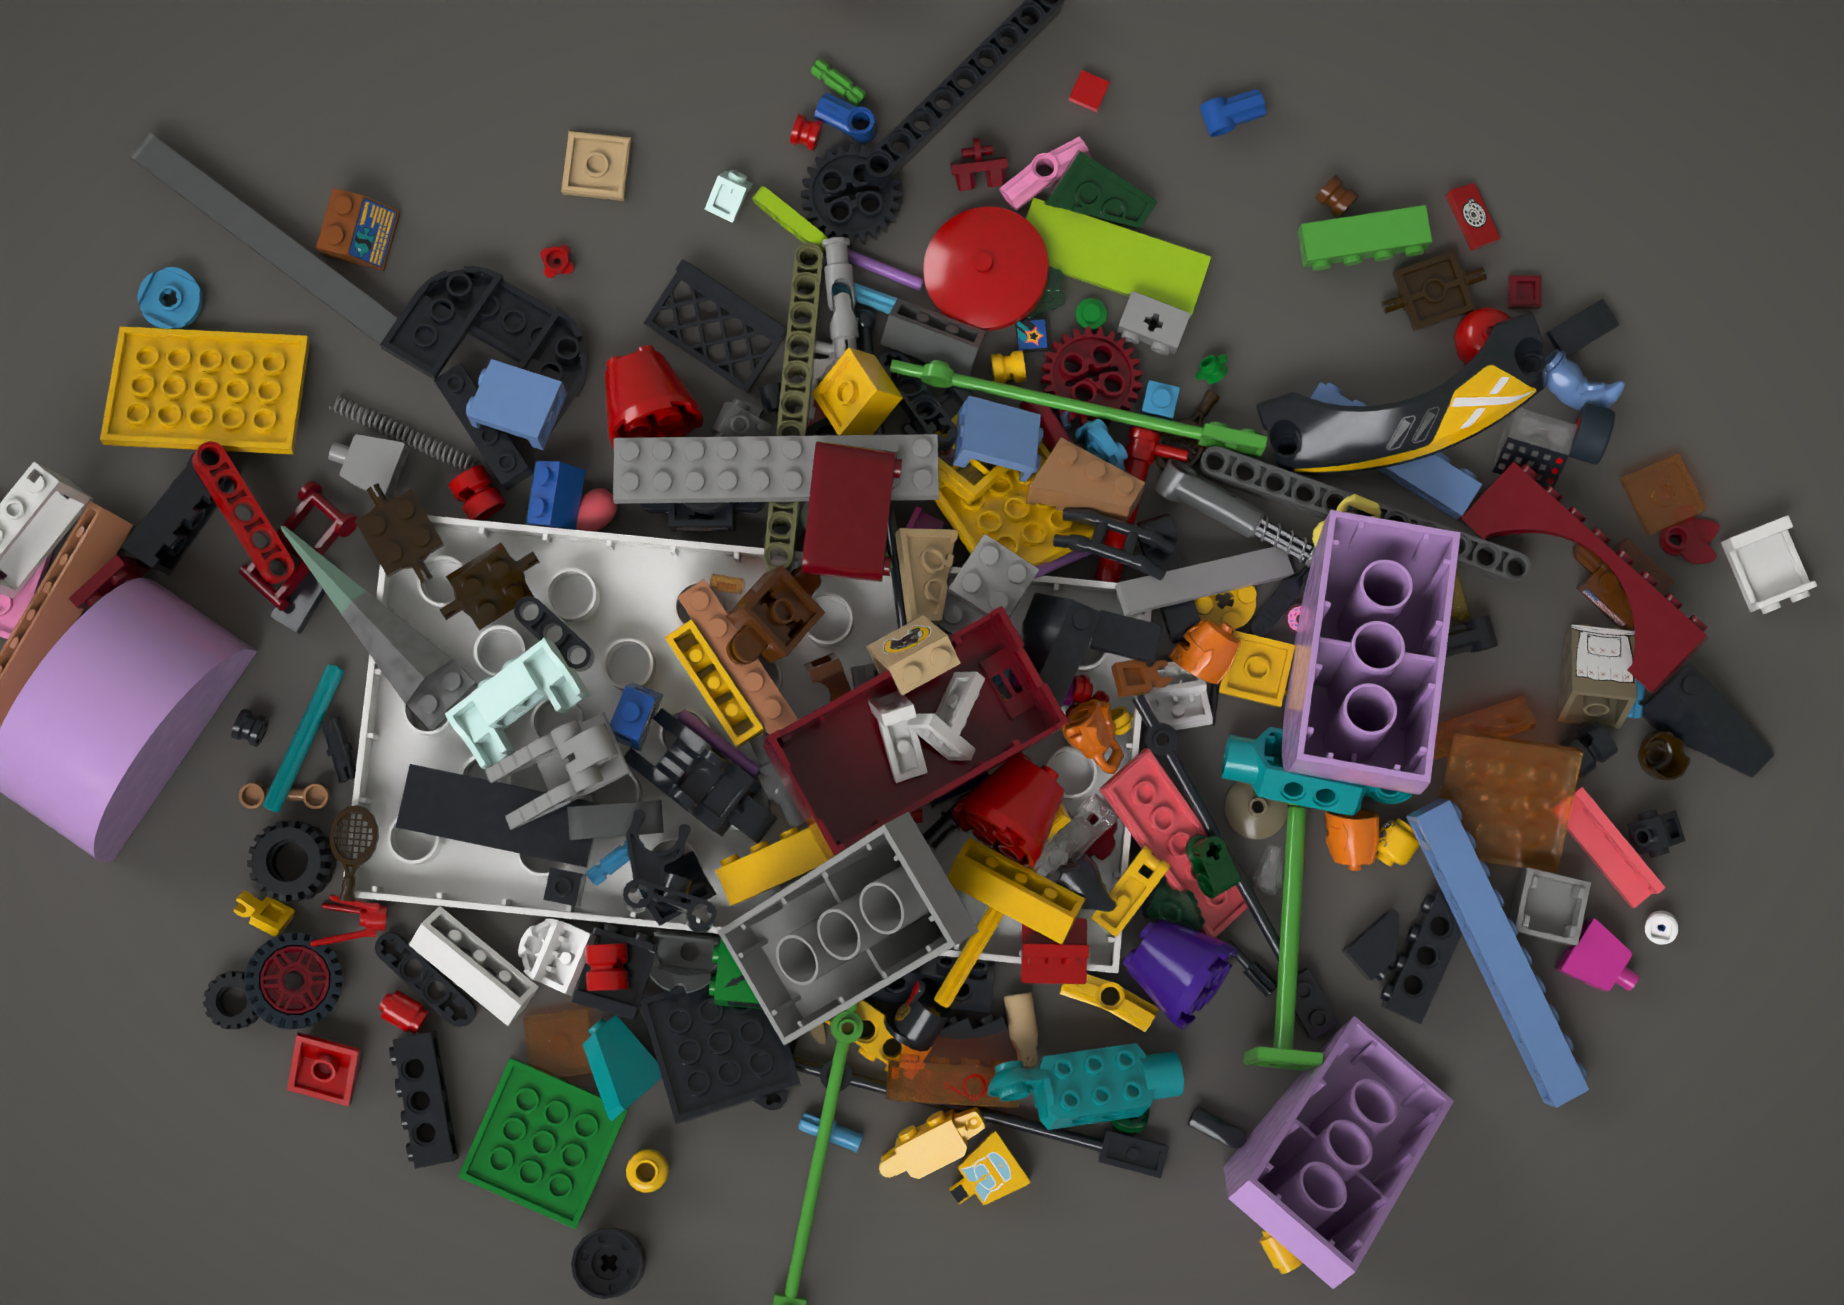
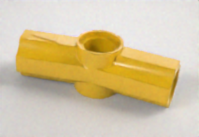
M1087 974L1086 984H1062L1059 993L1060 995L1102 1008L1143 1032L1147 1031L1159 1009L1119 984ZM1107 987H1114L1118 992V1000L1113 1005H1105L1101 1000V993Z

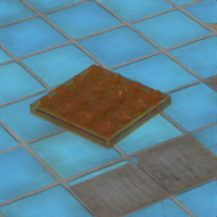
M1453 730L1439 798L1451 800V802H1454L1459 807L1462 813L1460 821L1464 830L1468 831L1475 840L1476 848L1474 850L1479 860L1486 863L1557 873L1583 751L1580 748Z

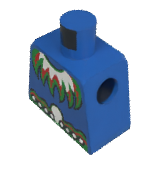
M634 682L625 686L610 722L618 743L641 752L664 694Z

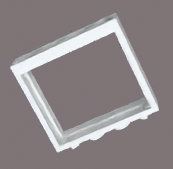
M36 462L30 465L0 503V573L3 571L7 574L4 580L0 579V594L13 599L82 515L89 501L94 500L69 479ZM35 471L43 475H40L35 482L30 479Z

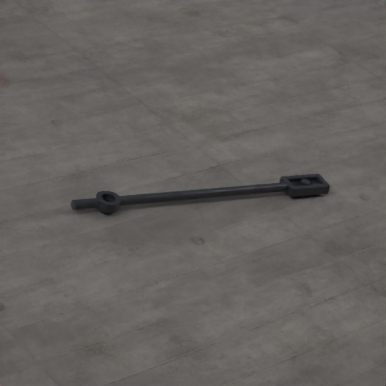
M1143 694L1136 696L1132 699V702L1147 727L1144 734L1145 746L1152 753L1163 755L1208 837H1219L1225 842L1231 860L1240 876V882L1236 887L1279 962L1280 937L1174 749L1178 743V736L1175 729L1157 720ZM1161 733L1167 736V742L1164 745H1158L1156 741L1157 736ZM1306 967L1298 971L1295 1013L1309 1038L1314 1040L1340 1025L1311 971Z
M793 1057L798 1072L820 1077L822 1084L827 1088L833 1059L823 1065ZM847 1062L845 1063L840 1091L851 1085L945 1111L953 1109L956 1114L977 1107L986 1122L1099 1151L1098 1162L1157 1178L1162 1177L1169 1149L1167 1145L1106 1129L1103 1139L1063 1128L1048 1130L1041 1122L852 1072L851 1066Z

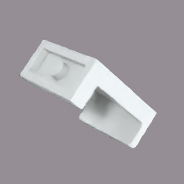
M1789 515L1721 542L1750 612L1761 609L1762 613L1766 614L1781 608L1779 601L1789 597L1792 603L1811 596L1808 590L1817 587L1816 581H1809L1788 529L1793 527Z

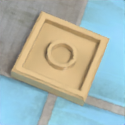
M569 131L561 189L562 194L624 201L632 144L631 138Z

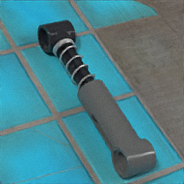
M1175 459L1168 460L1154 486L1157 493L1170 501L1182 502L1248 539L1251 535L1252 537L1254 535L1260 537L1261 542L1267 541L1274 545V549L1280 548L1286 551L1287 556L1291 554L1299 558L1300 563L1303 562L1305 566L1309 567V573L1315 552L1314 543L1307 542L1306 537L1301 539L1294 535L1293 530L1287 531L1281 528L1280 523L1276 525L1268 521V516L1264 517L1263 515L1264 510L1197 475L1196 471L1188 464Z

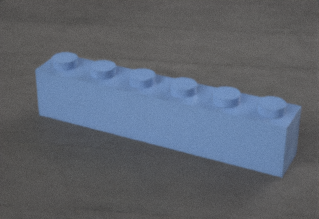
M1320 382L1310 397L1321 402L1342 406H1366L1358 400L1353 402L1342 396L1343 391L1331 383L1325 385ZM1441 452L1412 462L1376 469L1455 520L1463 516L1482 486L1480 482L1476 481L1477 476L1473 472L1465 468L1457 469L1449 463L1451 460Z

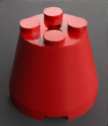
M645 345L638 348L634 353L623 357L615 356L607 360V370L605 371L607 428L613 450L614 438L686 437L694 428H701L703 416L698 403L665 356L655 351L652 345Z
M1019 753L1003 763L962 797L952 810V816L963 832L968 833L971 830L974 837L985 846L1023 866L1027 864L1033 869L1042 856L1065 790L1056 781L1059 775L1052 768L1046 765L1040 768L1033 764L1025 754Z

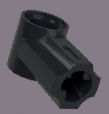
M1490 615L1462 622L1463 625L1449 627L1446 657L1468 651L1475 653L1498 646Z

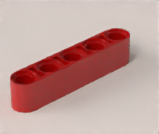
M212 441L201 444L192 457V464L262 578L270 584L284 582L294 571L292 557L224 448ZM205 451L213 453L216 456L217 463L215 465L205 464L201 459V453ZM220 479L230 480L234 486V491L231 493L223 492L218 486V481ZM236 507H246L251 514L250 520L244 521L239 519L235 513ZM259 533L267 538L268 545L266 548H259L254 544V534ZM271 561H279L284 565V575L278 576L272 573L270 569Z

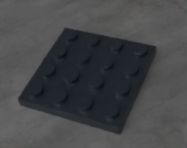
M709 984L691 993H686L685 988L681 986L671 991L639 999L676 1125L801 1086L789 1044L783 1045L763 1009L716 1005L714 996L709 995Z

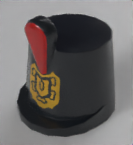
M917 980L910 998L900 1008L892 1009L884 1016V1025L891 1036L898 1042L913 1050L920 1052L928 1051L949 1019L951 1008H945L934 1000L937 992L926 988L925 982Z

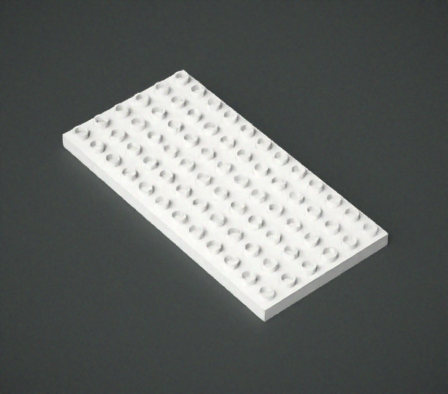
M427 515L444 543V547L431 553L424 561L433 578L428 580L423 570H421L427 581L421 584L413 568L401 570L387 577L380 565L376 599L455 660L479 684L484 679L495 676L503 670L502 667L507 661L520 657L537 644L539 640L517 620L514 609L481 630L476 627L471 617L464 613L463 610L446 621L439 609L455 600L453 588L446 576L500 542L516 561L528 555L531 551L535 553L540 563L524 572L526 584L535 598L541 601L591 647L595 658L594 663L588 670L576 671L590 694L587 698L564 714L556 712L547 697L503 730L515 752L531 742L551 734L550 732L553 729L571 721L578 720L581 723L605 712L610 724L625 686L633 682L664 694L657 713L663 708L677 719L679 714L685 709L737 748L664 637L692 619L677 597L703 579L708 583L726 612L729 613L759 578L767 572L764 561V548ZM795 552L793 569L802 566L803 552ZM781 555L775 556L771 560V563L776 566H781L787 562V558ZM961 567L949 568L948 589L961 570ZM891 572L890 576H883V582L820 575L821 585L812 598L825 611V614L788 656L768 663L762 655L758 657V660L798 719L830 703L831 699L829 689L822 683H813L807 674L804 664L834 652L839 657L850 688L853 690L854 686L850 668L874 663L866 646L898 629ZM719 575H723V576L735 577L736 579H732V580L730 579V580H729V579H726V578H724V577H723V578H722V577H721V578H718V577H719ZM1041 576L1033 579L1021 597L1020 603L1011 615L1010 620L1023 641L1022 623L1034 593L1073 599L1098 611L1104 610L1124 615L1115 589V585L1118 583ZM534 604L528 605L523 611L524 619L529 621L535 619L539 612L538 606ZM1152 610L1127 616L1151 622ZM936 625V626H937L939 629H941L945 634H947L948 636L951 635L950 633H948L947 631H945L944 629H942L941 627H939L938 625ZM560 626L551 627L547 632V639L554 642L560 640L563 633ZM1090 641L1075 676L1088 675L1090 683L1093 684L1092 696L1098 690L1104 691L1110 699L1108 702L1110 703V710L1124 706L1128 713L1131 712L1134 715L1131 729L1122 735H1115L1114 737L1124 753V758L1116 771L1117 773L1139 753L1142 718L1132 702V699L1138 695L1118 696L1111 667L1115 662L1134 659L1090 649ZM584 648L574 649L570 655L571 662L573 664L582 663L586 658V651ZM369 654L352 806L358 805L367 808L375 816L379 827V840L371 858L356 870L355 898L692 931L686 923L685 913L659 926L649 909L644 912L635 913L625 907L623 890L626 884L633 880L630 860L612 875H606L607 879L599 885H594L586 877L581 906L543 900L550 867L586 874L587 870L595 864L598 866L600 864L599 861L619 845L623 846L626 836L594 838L588 868L395 828L410 764L485 780L489 779L485 772L486 769H482L479 766L471 750L461 736L453 729L447 717L433 730H430L403 702ZM1009 668V669L1005 670V672L1009 675L1008 680H1009V682H1010V668ZM1002 683L998 690L1006 699H1009L1011 695L1004 683ZM1073 702L1069 706L1062 704L1061 709L1065 715L1066 710L1073 705ZM653 720L641 752L635 751L656 766L677 738ZM1060 729L1055 734L1021 753L1025 754L1038 767L1041 768L1043 765H1046L1059 775L1056 781L1065 790L1062 803L1071 814V819L1077 816L1088 817L1097 810H1105L1115 817L1118 828L1113 835L1116 842L1114 851L1104 860H1099L1094 855L1091 857L1097 864L1102 881L1106 886L1107 893H1109L1128 868L1131 833L1099 790L1115 774L1105 773L1093 759L1085 757L1082 752L1076 750L1068 743L1062 729ZM750 742L738 749L760 766ZM618 743L623 755H625L630 747ZM1111 747L1104 754L1106 762L1112 753ZM537 763L497 781L499 783L548 792ZM629 764L627 765L631 773L595 793L580 798L581 800L600 804L662 800L664 833L639 835V839L643 842L645 848L652 852H664L672 848L678 840L680 825L686 824L691 828V833L686 840L684 855L694 851L704 873L717 894L708 899L716 909V920L707 933L719 934L718 931L806 875L799 876L735 906H730L715 870L722 867L719 861L734 854H738L739 858H743L751 854L749 848L757 844L734 825H731L724 836L721 837L668 797ZM1002 764L988 771V774L990 775L991 773H993ZM759 772L754 779L760 783V780L758 778V775L760 774ZM761 787L753 799L778 819L759 843L767 840L769 845H772L781 840L779 834L791 828L779 804H775L773 800L769 801L763 787ZM963 796L935 808H931V805L924 807L923 823H916L921 834H924L942 817L940 814L942 811L946 813ZM351 814V819H355V814ZM358 814L357 819H361L362 815ZM351 820L350 825H354L355 821ZM357 821L356 826H361V821ZM363 821V826H367L368 822ZM804 823L797 828L801 832L809 827ZM350 827L349 831L353 832L354 827ZM356 827V832H360L359 827ZM959 827L960 830L958 832L954 831L936 850L930 847L947 877L957 854L968 837L981 843L974 837L971 830L967 833L963 832ZM363 828L362 833H366L367 828ZM349 833V838H353V833ZM355 834V839H359L360 834ZM362 834V839H366V835ZM368 835V840H372V835ZM348 840L349 845H352V840ZM355 840L354 845H359V841ZM1068 840L1061 845V848H1058L1053 842L1048 846L1045 845L1041 858L1031 870L1051 881H1057L1061 874L1057 868L1060 865L1067 864L1068 851L1072 841ZM361 841V846H365V841ZM348 846L347 851H351L352 846ZM354 847V852H358V847ZM361 847L360 852H364L365 848ZM347 853L346 857L351 858V853ZM353 853V858H357V853ZM954 888L977 927L989 906ZM639 889L635 893H629L628 895L629 899L634 903H638L640 899H643ZM696 909L692 913V915L696 916V922L699 924L710 920L706 916V910ZM1081 909L1077 918L1087 919V945H1089L1087 970L1118 973L1122 931L1115 938L1090 918L1095 910ZM1004 914L978 960L1021 964L1022 923ZM969 938L939 956L959 957Z

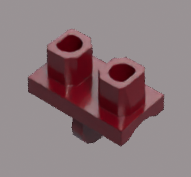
M979 137L972 138L973 147L961 149L962 158L974 157V160L950 163V171L952 175H955L959 191L975 189L974 172L986 171L987 187L1003 186L1005 183V168H1008L1007 158L1004 156L982 159L984 155L993 154L992 145L980 146Z

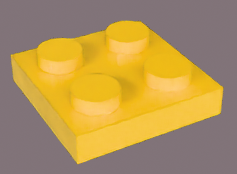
M1233 630L1232 634L1240 640L1241 644L1231 668L1220 681L1218 693L1280 708L1296 645Z

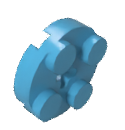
M166 267L164 270H159L156 273L152 272L145 277L139 287L137 298L144 318L153 326L162 329L186 330L198 318L202 310L204 293L195 278L188 272L176 267ZM173 291L177 292V303L166 307L167 302L163 299L164 295H171Z
M1096 419L1093 422H1087L1076 430L1077 444L1083 441L1087 452L1125 471L1123 461L1128 458L1127 452L1122 444L1113 441L1102 420Z

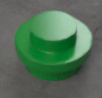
M1093 298L1080 302L1075 312L1077 323L1084 329L1087 326H1090L1091 330L1098 329L1105 323L1107 317L1104 304Z

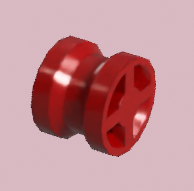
M798 114L792 128L790 144L795 146L802 144L806 146L807 150L814 152L821 136L823 121L807 120L805 115Z

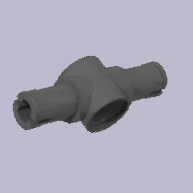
M764 733L749 741L761 766L758 769L760 772L758 778L769 801L773 800L775 804H779L785 819L792 829L806 822L763 748L767 734Z

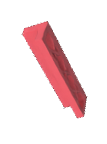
M1583 787L1574 788L1549 808L1631 908L1637 907L1651 894H1659L1666 888Z

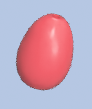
M595 488L582 496L576 530L597 532L613 520L618 510V504H614L611 492L604 488Z

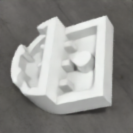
M1168 662L1164 670H1158V674L1161 677H1171L1172 681L1163 688L1152 685L1153 689L1149 693L1144 694V697L1159 722L1166 723L1175 730L1213 724L1206 691V681L1184 670L1175 662Z
M545 919V921L536 926H530L523 934L518 949V956L522 958L525 968L523 972L534 981L541 982L572 996L586 963L585 945H593L597 936L556 919Z

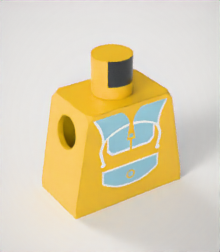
M994 1129L957 1165L964 1178L950 1187L949 1190L959 1205L976 1194L984 1206L1027 1186L1031 1182Z

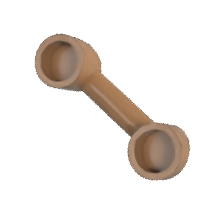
M260 782L248 783L240 789L239 801L246 808H257L263 805L270 788H267ZM318 782L307 786L305 789L291 788L285 801H304L307 807L320 809L329 802L330 792L326 785Z

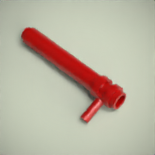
M1139 426L1130 428L1128 434L1130 443L1129 446H1125L1128 458L1124 462L1125 472L1145 482L1149 466L1154 463L1155 455L1187 463L1189 450L1160 444V434H1158L1157 430ZM1139 504L1127 521L1128 523H1135ZM1108 530L1103 544L1122 550L1126 535ZM1100 556L1094 580L1119 583L1124 564Z

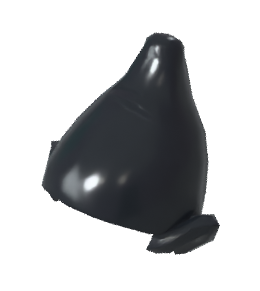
M1087 853L1079 859L1070 857L1067 864L1060 865L1057 868L1061 874L1058 880L1053 882L1085 898L1081 909L1103 912L1115 910L1117 904L1107 893L1098 866Z

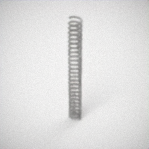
M341 395L337 396L332 408L328 406L329 410L334 409L335 413L340 412L341 416L351 417L352 421L357 420L358 424L368 425L369 429L374 427V431L379 430L381 434L391 435L392 439L396 438L398 442L408 443V446H413L415 450L419 448L420 452L425 451L426 455L436 456L437 460L442 459L443 463L453 464L454 468L459 466L460 471L467 470L472 458L469 455L464 466L461 468L466 453H462L459 462L456 464L460 454L459 449L456 451L454 459L450 462V458L455 450L452 447L448 457L444 460L449 445L447 444L439 457L443 442L439 443L437 451L433 454V450L438 442L437 439L433 441L431 449L427 452L432 437L427 439L425 447L422 449L426 434H423L420 443L416 447V442L421 434L420 431L417 432L414 441L410 444L415 429L410 431L408 439L405 441L409 426L405 428L402 437L399 439V434L404 425L403 423L400 424L397 433L393 436L398 422H394L391 431L388 433L392 418L388 420L385 429L382 431L387 417L383 416L380 426L376 428L381 414H377L373 425H371V421L375 416V410L371 412L368 421L365 423L370 409L367 408L363 418L359 420L364 410L363 405L360 406L357 416L354 418L358 402L354 404L350 415H348V411L353 404L352 400L348 402L346 410L342 413L347 398H343L340 408L337 410ZM474 460V461H473V463H472V465L470 466V468H472V467L475 466L477 460Z

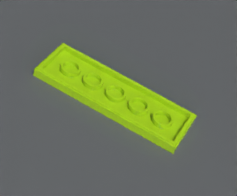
M1033 197L1026 220L1035 227L1044 242L1049 258L1050 271L1128 297L1134 291L1191 313L1190 317L1192 316L1211 256L1085 214L1045 205V201Z

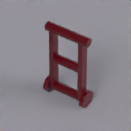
M310 481L300 489L298 499L301 503L282 526L293 532L311 509L316 506L334 522L313 547L314 550L323 556L338 536L344 538L356 530L357 524L354 520L358 518L353 513L344 515L321 495L322 486L316 481ZM280 528L276 533L283 545L301 561L280 589L277 591L259 575V571L253 562L250 565H243L239 569V574L278 610L283 611L289 605L287 598L310 570Z

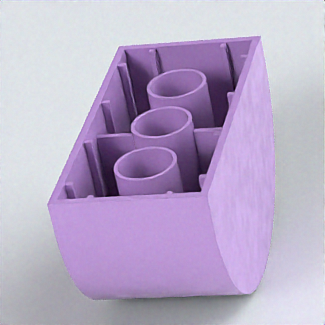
M1330 510L1313 555L1298 619V629L1295 635L1294 645L1296 646L1289 671L1283 721L1282 761L1285 771L1417 795L1421 794L1430 784L1461 532Z
M137 578L125 582L97 601L65 632L38 665L11 706L0 728V792L98 861L113 862L255 656L257 650L155 580Z

